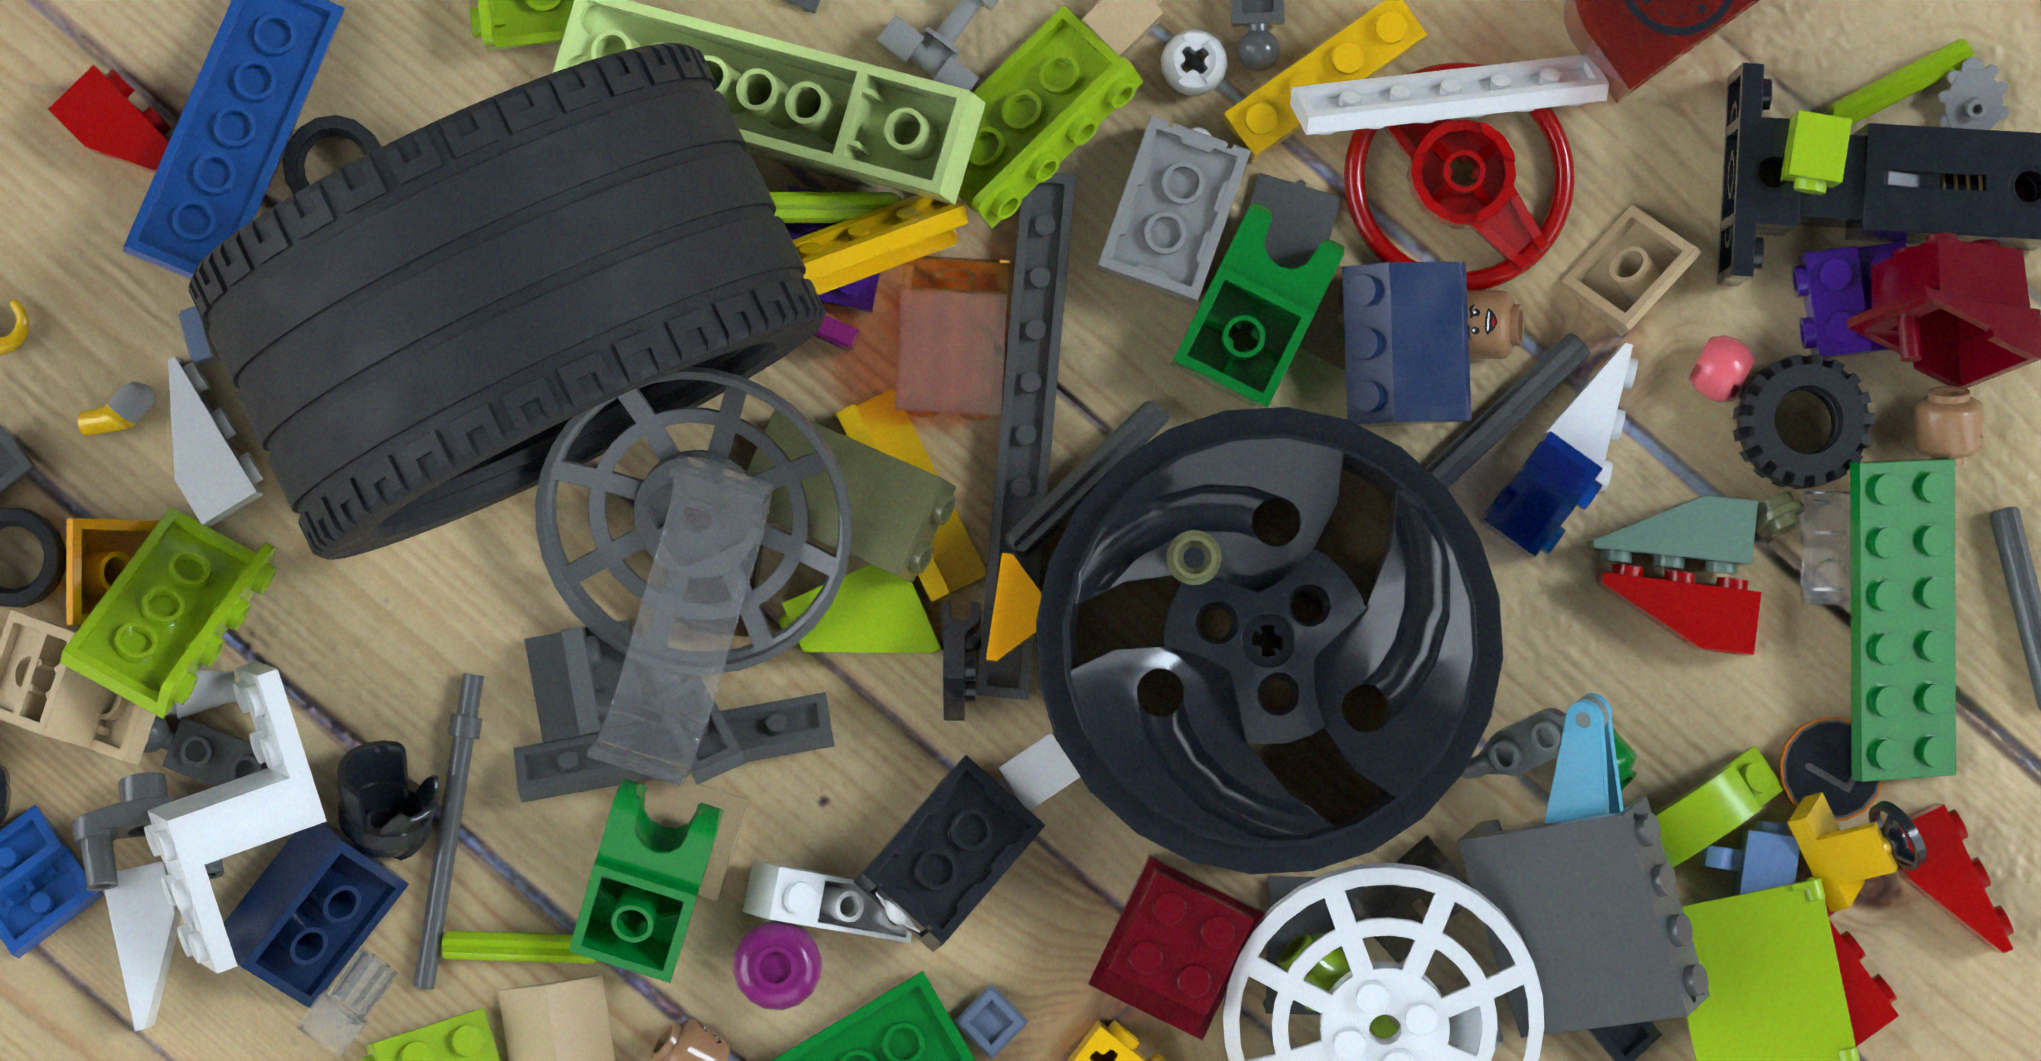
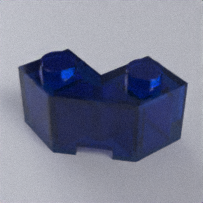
M1550 431L1542 437L1515 477L1507 481L1479 522L1529 558L1536 557L1540 551L1548 555L1565 533L1566 529L1561 527V525L1574 508L1578 506L1585 510L1601 489L1603 484L1598 482L1596 478L1603 468Z

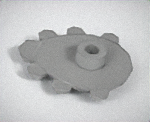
M1970 57L1962 62L1961 73L1957 70H1951L1947 74V80L1952 86L1950 90H1942L1938 94L1939 101L1946 104V114L1941 116L1939 124L1942 127L1991 130L1999 120L2007 118L2009 109L2002 106V95L2008 91V84L2004 81L1997 83L1994 80L1998 73L1997 66L1990 64L1984 69L1981 59Z

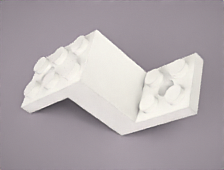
M257 661L236 668L239 682L233 684V689L242 713L250 712L256 732L249 734L254 755L259 764L266 762L268 768L147 810L151 825L144 827L153 855L155 857L161 855L168 875L161 877L167 901L171 907L178 906L182 915L184 925L177 927L183 950L187 957L194 956L198 964H203L217 974L237 967V963L205 864L326 822L278 669Z

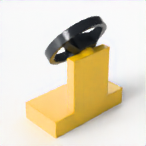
M1823 792L1803 797L1787 823L1813 877L1822 879L1825 902L1830 912L1849 909L1865 884V879L1895 873L1898 868L1897 864L1904 869L1915 870L1925 863L1927 853L1919 831L1910 818L1895 804L1889 801H1880L1869 810L1870 823L1840 830ZM1880 811L1888 814L1884 825L1882 824ZM1899 825L1901 826V828L1904 830V832L1906 833L1907 837L1909 838V840H1910V842H1911V844H1912L1913 850H1914V854H1913V852L1910 850V848L1908 847L1907 838H1906V836L1904 835L1903 831L1899 828Z

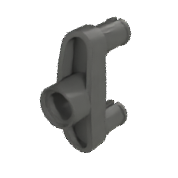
M145 772L121 778L118 781L121 803L90 811L72 822L75 844L81 846L86 888L88 891H103L118 886L113 841L120 838L146 836L144 827L151 825L147 810L184 798L168 797L165 774ZM222 859L205 864L209 880L223 876L224 867Z

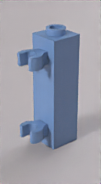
M1757 820L1755 831L1741 829L1738 849L1709 845L1701 852L1700 865L1734 870L1731 896L1794 883L1800 848L1795 837L1787 836L1788 825Z

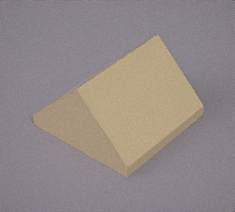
M1632 204L1561 281L1621 337L1636 325L1697 259L1701 252L1696 246Z
M674 776L645 780L643 782L647 788L645 793V810L651 820L663 827L677 828L689 823L696 812L698 804L701 802L724 810L698 894L699 896L719 901L750 800L700 784L697 785Z
M604 975L498 990L508 1061H616Z

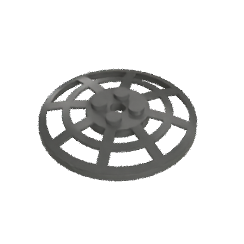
M687 367L570 418L553 442L541 469L535 499L536 533L542 559L554 587L572 613L593 634L619 652L647 665L680 673L716 674L739 671L767 662L793 647L815 628L832 605L847 572L853 545V512L847 483L834 453L817 428L795 406L769 388L740 375L712 368ZM675 380L710 381L726 385L719 411L710 408L683 407L655 413L639 388L654 383ZM747 393L763 400L786 416L808 438L816 451L789 460L785 452L769 435L750 422L740 418ZM619 399L636 423L629 426L611 443L601 457L598 466L594 467L565 460L572 443L586 423L606 405ZM682 423H703L715 426L708 451L686 450L682 452L679 451L665 427ZM737 433L759 447L775 466L749 476L740 465L728 458L735 434ZM644 436L660 460L644 480L613 471L625 451ZM827 471L832 482L838 509V542L835 555L806 541L809 510L801 480ZM559 481L590 488L588 497L589 523L597 548L570 563L563 551L556 522V492ZM784 486L787 487L793 510L792 533L763 522L762 495ZM607 492L635 500L634 523L636 529L614 540L610 534L606 517ZM692 502L704 504L711 511L712 522L706 525L692 523L686 516L685 506ZM755 543L785 554L773 574L753 589L741 562L751 552ZM646 549L657 562L670 570L664 590H658L640 578L626 563L624 558ZM799 561L828 575L822 589L808 608L787 627L772 635L760 605L768 601L786 584L796 570ZM608 567L612 575L630 593L657 609L647 638L630 631L610 617L587 594L580 582ZM722 574L733 597L727 600L712 602L683 599L690 577H712ZM740 614L752 641V644L740 648L719 651L683 650L667 646L677 616L688 619L713 620Z

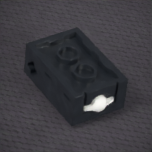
M965 755L952 767L853 882L886 911L888 918L892 922L904 926L927 948L934 952L944 945L1046 825Z

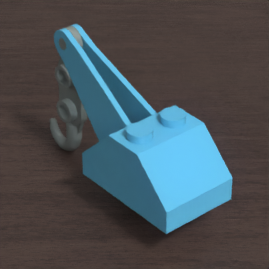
M1588 693L1582 696L1568 708L1567 713L1555 708H1546L1500 729L1491 736L1479 754L1470 759L1464 773L1460 776L1468 779L1482 777L1486 774L1516 776L1558 757L1544 824L1618 813L1624 810L1613 735L1612 709L1608 701L1596 693Z

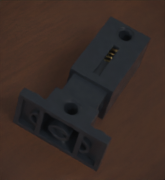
M1742 63L1728 76L1717 285L1739 286L1754 276V269L1762 268L1764 239L1763 237H1756V235L1784 236L1799 225L1846 228L1845 240L1891 243L1906 241L1909 244H1922L1925 242V237L1930 234L1949 232L1957 234L1958 240L1972 242L1979 239H1996L2000 241L2001 247L2032 251L2041 247V133L1868 123L1849 137L1842 183L1834 188L1827 187L1825 195L1808 194L1793 190V181L1781 180L1790 119L1762 117L1763 110L1770 109L1772 99L1771 78H1764V64ZM1759 167L1767 168L1772 172L1775 177L1774 188L1762 183L1758 173ZM2015 182L2021 184L2025 189L2026 201H2023L2016 194Z

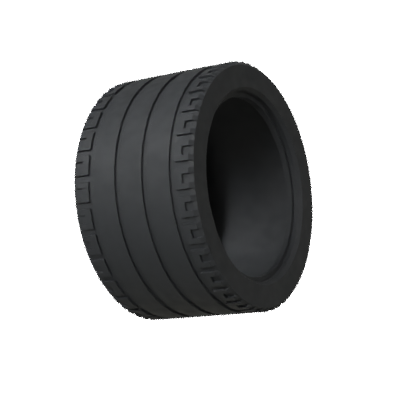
M660 43L624 50L559 70L461 109L368 153L300 190L236 231L212 250L197 266L191 278L188 291L203 323L206 326L209 325V336L232 385L240 389L238 398L262 448L265 451L271 452L268 461L292 511L301 515L298 524L314 555L327 560H335L373 551L440 527L538 485L541 469L549 450L570 418L687 367L712 368L748 379L801 346L821 328L826 310L811 280L804 279L803 277L806 273L803 261L783 220L779 216H774L776 205L753 157L745 153L746 143L723 95L719 91H715L717 83L699 49L682 43ZM675 380L654 383L639 388V390L655 413L668 409L698 407L724 393L726 385L710 381ZM619 399L606 405L586 423L572 443L565 460L584 464L603 455L611 443L623 431L636 423Z

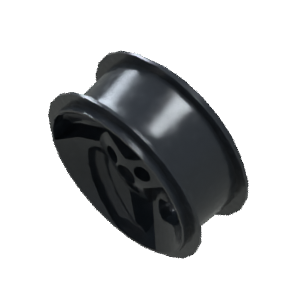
M1290 407L1225 410L1167 429L1118 461L1077 506L1048 563L1036 620L1038 685L1056 740L1079 773L1084 784L1094 796L1138 835L1192 862L1238 872L1269 874L1315 871L1370 853L1425 817L1464 773L1491 719L1503 662L1500 596L1481 539L1447 487L1402 447L1347 419ZM1342 469L1371 483L1384 495L1388 506L1386 550L1365 605L1362 596L1347 573L1327 555L1314 549L1338 502ZM1270 500H1280L1289 504L1296 512L1299 522L1298 531L1293 540L1279 547L1269 546L1260 541L1252 528V516L1256 508L1263 502ZM1198 530L1209 534L1216 540L1222 556L1220 568L1216 575L1206 583L1200 585L1180 583L1168 607L1163 631L1164 647L1113 650L1078 667L1076 623L1080 604L1124 583L1173 576L1167 565V550L1174 538L1183 532ZM1195 547L1188 548L1183 555L1184 563L1193 569L1201 567L1204 563L1203 552ZM1301 591L1314 592L1322 602L1321 614L1312 622L1300 621L1292 612V600ZM1220 608L1230 617V630L1221 639H1210L1201 631L1200 618L1208 609ZM1261 626L1272 627V635L1281 637L1280 649H1271L1274 654L1273 656H1262L1261 647L1252 645L1254 632L1257 635L1262 634ZM1153 669H1166L1173 672L1180 679L1183 686V699L1180 706L1173 713L1166 716H1153L1146 713L1137 699V686L1140 679ZM1273 678L1284 680L1291 689L1289 704L1280 710L1267 708L1261 699L1263 685ZM1362 684L1376 687L1387 700L1388 711L1385 720L1378 728L1368 732L1355 730L1346 722L1342 713L1344 696L1350 689ZM1323 728L1348 767L1373 785L1381 795L1350 815L1327 821L1290 795L1247 742L1254 744L1289 743L1313 735Z

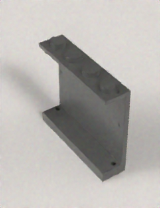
M1647 796L1638 797L1623 811L1618 813L1502 831L1499 819L1483 821L1457 840L1472 888L1480 892L1503 912L1521 935L1534 961L1543 995V1035L1687 1017L1710 996L1708 991V975L1703 965L1699 962L1692 940V925L1688 916L1683 912L1676 890L1677 880L1675 871L1667 862L1660 840V825L1657 817L1651 812ZM1484 923L1499 971L1514 965L1515 962L1509 950L1494 931ZM1521 985L1506 994L1520 1037L1523 1038L1528 1037L1529 1020L1528 1001L1524 986Z

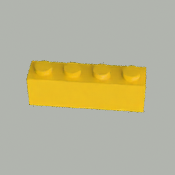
M1384 0L1223 114L1221 121L1240 147L1251 150L1248 159L1253 163L1302 128L1290 106L1292 87L1374 78L1421 45L1427 33L1403 0Z

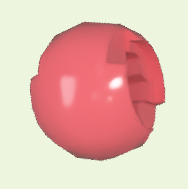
M1726 335L1712 336L1698 358L1696 365L1689 375V379L1695 390L1706 399L1716 402L1733 401L1750 372L1755 359L1749 347L1739 339Z

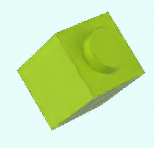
M1798 110L1790 117L1781 180L1793 181V190L1817 195H1825L1827 187L1834 188L1841 184L1852 119Z

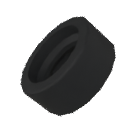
M339 115L317 117L301 126L288 142L283 159L285 181L293 195L310 185L306 178L304 165L307 153L315 143L325 137L341 136L351 139L359 145L363 154L367 155L382 147L376 136L356 120Z
M2 507L0 508V530L10 526L22 527L31 531L40 541L44 551L43 567L38 577L29 585L18 589L0 586V606L25 608L43 601L58 587L66 568V548L60 532L46 517L28 509Z

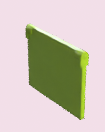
M1809 877L1804 881L1682 906L1684 914L1690 919L1693 930V944L1699 962L1707 972L1709 982L1708 991L1710 996L1686 1017L1695 1061H1860L1821 878Z

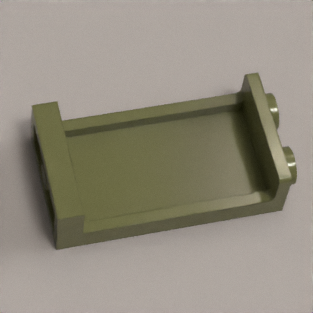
M774 409L764 433L769 435L785 452L789 460L815 452L816 450L808 438L786 416ZM810 421L834 453L847 483L853 512V545L850 555L913 583L917 574H922L931 561L934 550L931 543L939 525H944L953 512L955 506V496L953 494L956 486L939 476ZM757 447L746 472L749 476H752L775 465ZM827 471L801 480L809 510L807 536L836 549L838 542V509L832 482ZM784 486L762 495L763 517L793 529V510L787 487Z

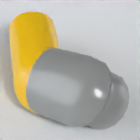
M132 381L123 385L104 407L83 410L79 413V430L84 436L88 437L133 428L141 420L145 412L153 406L155 397L153 390L148 385Z

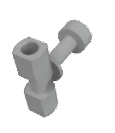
M959 0L937 31L926 27L922 34L895 15L877 38L876 43L905 65L909 60L932 76V81L972 91L980 78L955 60L960 51L953 44L981 6L992 10L999 0Z

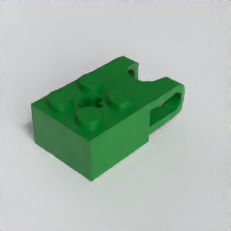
M1258 202L1250 205L1170 365L1255 408H1268L1344 256V246L1333 240H1325L1319 244L1306 265L1294 269L1278 266L1268 257L1264 245L1268 228L1272 222V213L1269 208ZM1241 326L1250 329L1249 339L1256 343L1255 348L1251 351L1245 347L1243 352L1235 350L1233 348L1234 341L1228 337L1229 330L1232 329L1238 332Z
M622 778L610 809L569 952L671 983L724 810L701 802L698 804L696 812L689 823L677 828L663 827L651 820L645 810L646 786Z

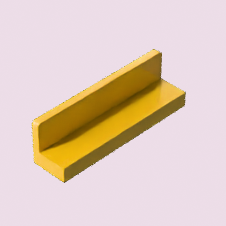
M915 195L792 241L806 268V273L803 276L804 279L811 280L817 294L820 295L954 246L958 241L956 228L968 224L965 204L958 198L954 205Z
M888 389L857 406L854 403L836 412L849 438L938 476L894 389ZM954 507L950 518L944 525H939L931 544L934 550L928 567L922 574H918L932 603L970 585L987 574L986 568Z

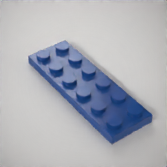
M231 0L129 232L123 252L191 279L197 266L212 250L256 218L342 19L345 7L328 0Z

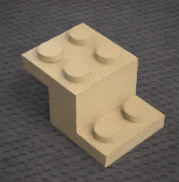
M10 610L0 639V720L46 737L89 748L123 762L139 766L156 715L60 663L62 651L76 631Z

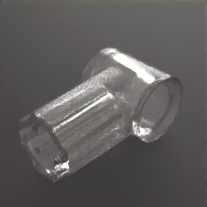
M360 947L329 991L324 990L310 1006L299 1022L297 1029L332 1055L341 1059L363 1031L368 1022L365 1018L376 1003L381 1000L398 975V972L376 954L364 947Z

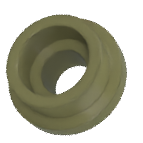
M1789 491L1774 495L1758 504L1755 529L1758 533L1769 531L1771 537L1782 535L1800 524L1797 517L1805 508L1801 501L1794 500Z
M1190 530L1174 538L1168 547L1166 558L1168 568L1177 580L1188 585H1200L1208 582L1216 575L1221 565L1222 556L1220 547L1212 536L1202 531ZM1195 547L1203 552L1204 563L1201 567L1193 569L1184 563L1183 555L1188 548Z

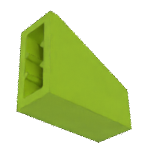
M872 564L845 575L832 605L815 628L798 642L805 653L934 654L942 650L913 583ZM823 585L782 603L786 612L785 615L778 617L782 629L792 623L808 608Z

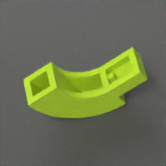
M1756 745L1741 752L1689 791L1652 812L1658 819L1661 832L1660 840L1667 862L1672 868L1737 828L1762 810L1764 804L1784 790Z

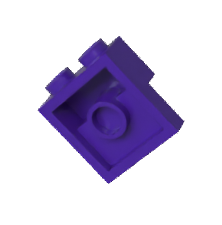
M1906 241L1813 251L1798 256L1799 265L1793 266L1792 279L1796 297L1804 296L1806 317L1800 318L1799 321L1800 338L1804 349H1811V354L1823 355V359L1890 350L1848 329L1847 319L1872 309L1871 266L1892 257L1894 250L1906 247Z

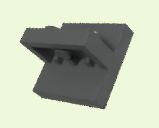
M630 620L617 621L631 631ZM583 626L524 639L543 743L648 724L636 659L619 652L593 634L587 627Z

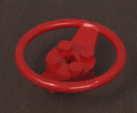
M1465 62L1444 63L1425 67L1410 74L1485 65ZM1551 107L1527 112L1543 133L1553 164V193L1550 206L1539 228L1514 187L1517 175L1514 151L1504 135L1488 123L1466 119L1458 121L1443 119L1432 123L1417 122L1384 127L1410 161L1407 179L1410 184L1411 194L1420 209L1436 222L1448 225L1453 229L1472 228L1506 259L1490 267L1466 271L1467 291L1493 288L1525 273L1549 251L1565 225L1573 200L1575 184L1574 162L1567 135ZM1355 129L1349 141L1344 166L1346 202L1353 223L1364 243L1382 263L1417 262L1389 241L1375 221L1368 203L1365 188V167L1370 145L1378 129ZM1454 161H1458L1460 166L1465 161L1472 164L1474 171L1470 177L1474 184L1466 187L1462 182L1460 186L1456 185L1450 178L1454 173L1450 164Z

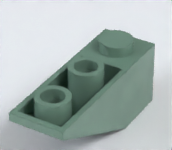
M1704 495L1588 541L1587 549L1601 551V561L1632 563V554L1653 556L1652 566L1684 569L1685 560L1706 562V572L1737 574L1738 565L1752 564L1758 501Z

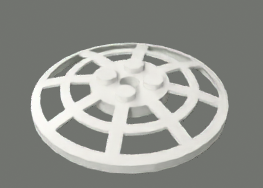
M1390 862L1358 864L1327 872L1298 886L1276 902L1253 926L1235 957L1226 984L1223 1005L1225 1048L1229 1061H1493L1491 1059L1495 1050L1498 1031L1494 998L1523 985L1528 1001L1529 1031L1523 1061H1538L1544 1032L1543 995L1534 961L1521 935L1503 912L1480 892L1452 876L1422 866ZM1398 885L1420 888L1434 893V896L1422 923L1392 917L1368 918L1356 921L1345 891L1361 886ZM1325 898L1335 926L1334 930L1324 934L1310 944L1292 963L1288 971L1259 957L1266 943L1285 922L1307 906ZM1455 902L1473 912L1494 931L1509 950L1515 962L1514 965L1486 978L1481 967L1470 953L1452 937L1443 933ZM1397 936L1410 938L1415 941L1404 964L1396 962L1371 963L1363 938ZM1342 946L1351 971L1342 976L1329 992L1303 980L1319 960L1334 949ZM1435 949L1453 961L1467 977L1471 985L1442 996L1435 984L1424 975ZM1248 977H1251L1278 992L1274 1001L1272 1015V1036L1275 1053L1245 1060L1241 1048L1239 1017L1243 991ZM1293 1000L1320 1013L1321 1040L1291 1049L1288 1022L1290 1008ZM1479 1006L1481 1035L1476 1055L1449 1045V1018ZM1379 1015H1391L1399 1021L1400 1027L1396 1034L1389 1038H1379L1370 1032V1023Z

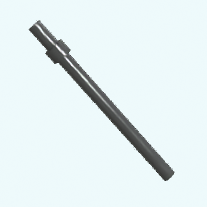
M463 673L457 714H451L448 735L453 736L413 983V987L433 990L435 986L474 739H480L483 718H478L484 676Z

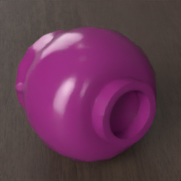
M769 921L757 925L741 938L734 952L733 974L739 990L750 1002L764 1009L786 1010L800 1005L813 994L821 979L822 958L818 945L805 929L793 923Z

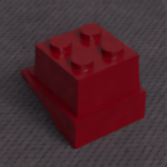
M1941 232L1926 236L1925 242L1918 246L1894 250L1892 257L1871 266L1872 309L1847 319L1848 329L1900 354V361L1913 362L1915 370L1948 386L1970 388L2041 360V310L2030 307L2023 250L2001 247L2000 241L1996 239H1979L1968 242L1958 240V235L1955 233Z
M1148 855L1088 985L1203 1041L1225 995L1227 980L1235 957L1253 926L1263 917L1264 912Z

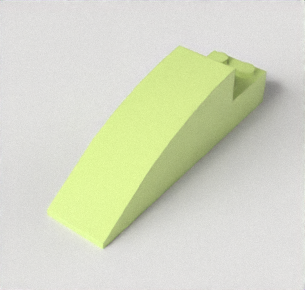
M574 0L553 73L628 49L660 43H682L699 49L703 54L717 83L715 91H719L723 95L744 138L746 153L870 189H874L876 184L946 203L956 204L986 104L970 90L629 0Z

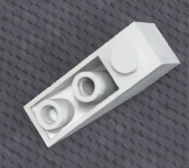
M1625 343L1618 347L1541 434L1529 487L1586 501L1596 499L1597 491H1607L1613 462L1607 461L1605 458L1610 440L1618 441L1620 438L1626 414L1625 410L1618 409L1622 388L1631 390L1638 366V360L1630 358L1632 344Z
M174 356L168 360L174 478L200 523L211 527L264 495L258 484L259 481L264 479V475L249 452L243 455L239 453L231 439L232 436L237 434V430L224 409L220 406L213 410L203 393L210 389L209 383L197 364L193 361L186 365L183 359Z
M753 860L743 908L745 913L769 920L910 943L912 933L904 926L892 922L888 918L886 911L853 882L855 878Z

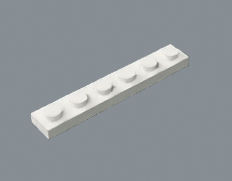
M1591 54L1292 87L1290 106L1306 135H1329L1338 131L1364 128L1381 129L1390 125L1417 122L1432 123L1436 120L1460 117L1478 118L1487 114L1513 111L1530 112L1539 108L1565 105L1580 106L1584 103L1607 101L1609 82Z

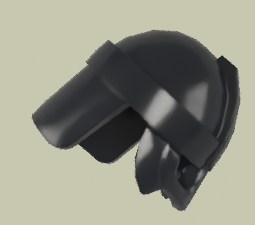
M380 740L368 742L348 751L340 760L337 768L339 792L338 820L341 830L361 851L368 855L380 858L393 857L400 861L413 856L425 845L432 831L433 816L439 801L438 776L432 775L426 778L420 785L408 780L406 750L397 741Z

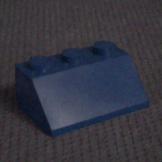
M1387 262L1342 266L1347 419L1359 426L1369 427L1472 421L1466 262Z
M326 821L295 832L225 920L224 927L235 960L240 967L309 1009H312L409 884L378 858L361 851L343 831Z

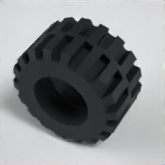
M1817 354L1789 356L1758 371L1751 378L1752 381L1743 387L1738 396L1741 398L1739 406L1734 408L1733 419L1737 420V429L1733 430L1735 442L1740 441L1743 451L1739 452L1745 462L1750 461L1754 465L1755 469L1753 472L1761 478L1767 477L1773 480L1772 484L1780 487L1790 486L1794 487V489H1807L1840 479L1850 469V462H1860L1863 456H1861V453L1870 446L1873 437L1868 435L1869 426L1875 425L1874 413H1869L1867 403L1872 401L1868 391L1863 393L1859 388L1860 378L1855 373L1848 374L1844 371L1845 365L1839 361H1827L1823 359V355ZM1795 391H1807L1817 396L1826 405L1831 417V432L1827 442L1823 447L1811 453H1799L1787 447L1778 436L1775 428L1774 418L1778 403L1783 397Z

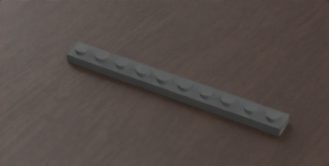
M1055 173L1047 181L1039 183L1022 199L1020 205L976 695L1029 700L1034 635L998 662L986 661L1002 553L1013 554L1039 589L1043 542L1029 555L1019 556L1009 547L1005 536L1047 496L1075 174Z

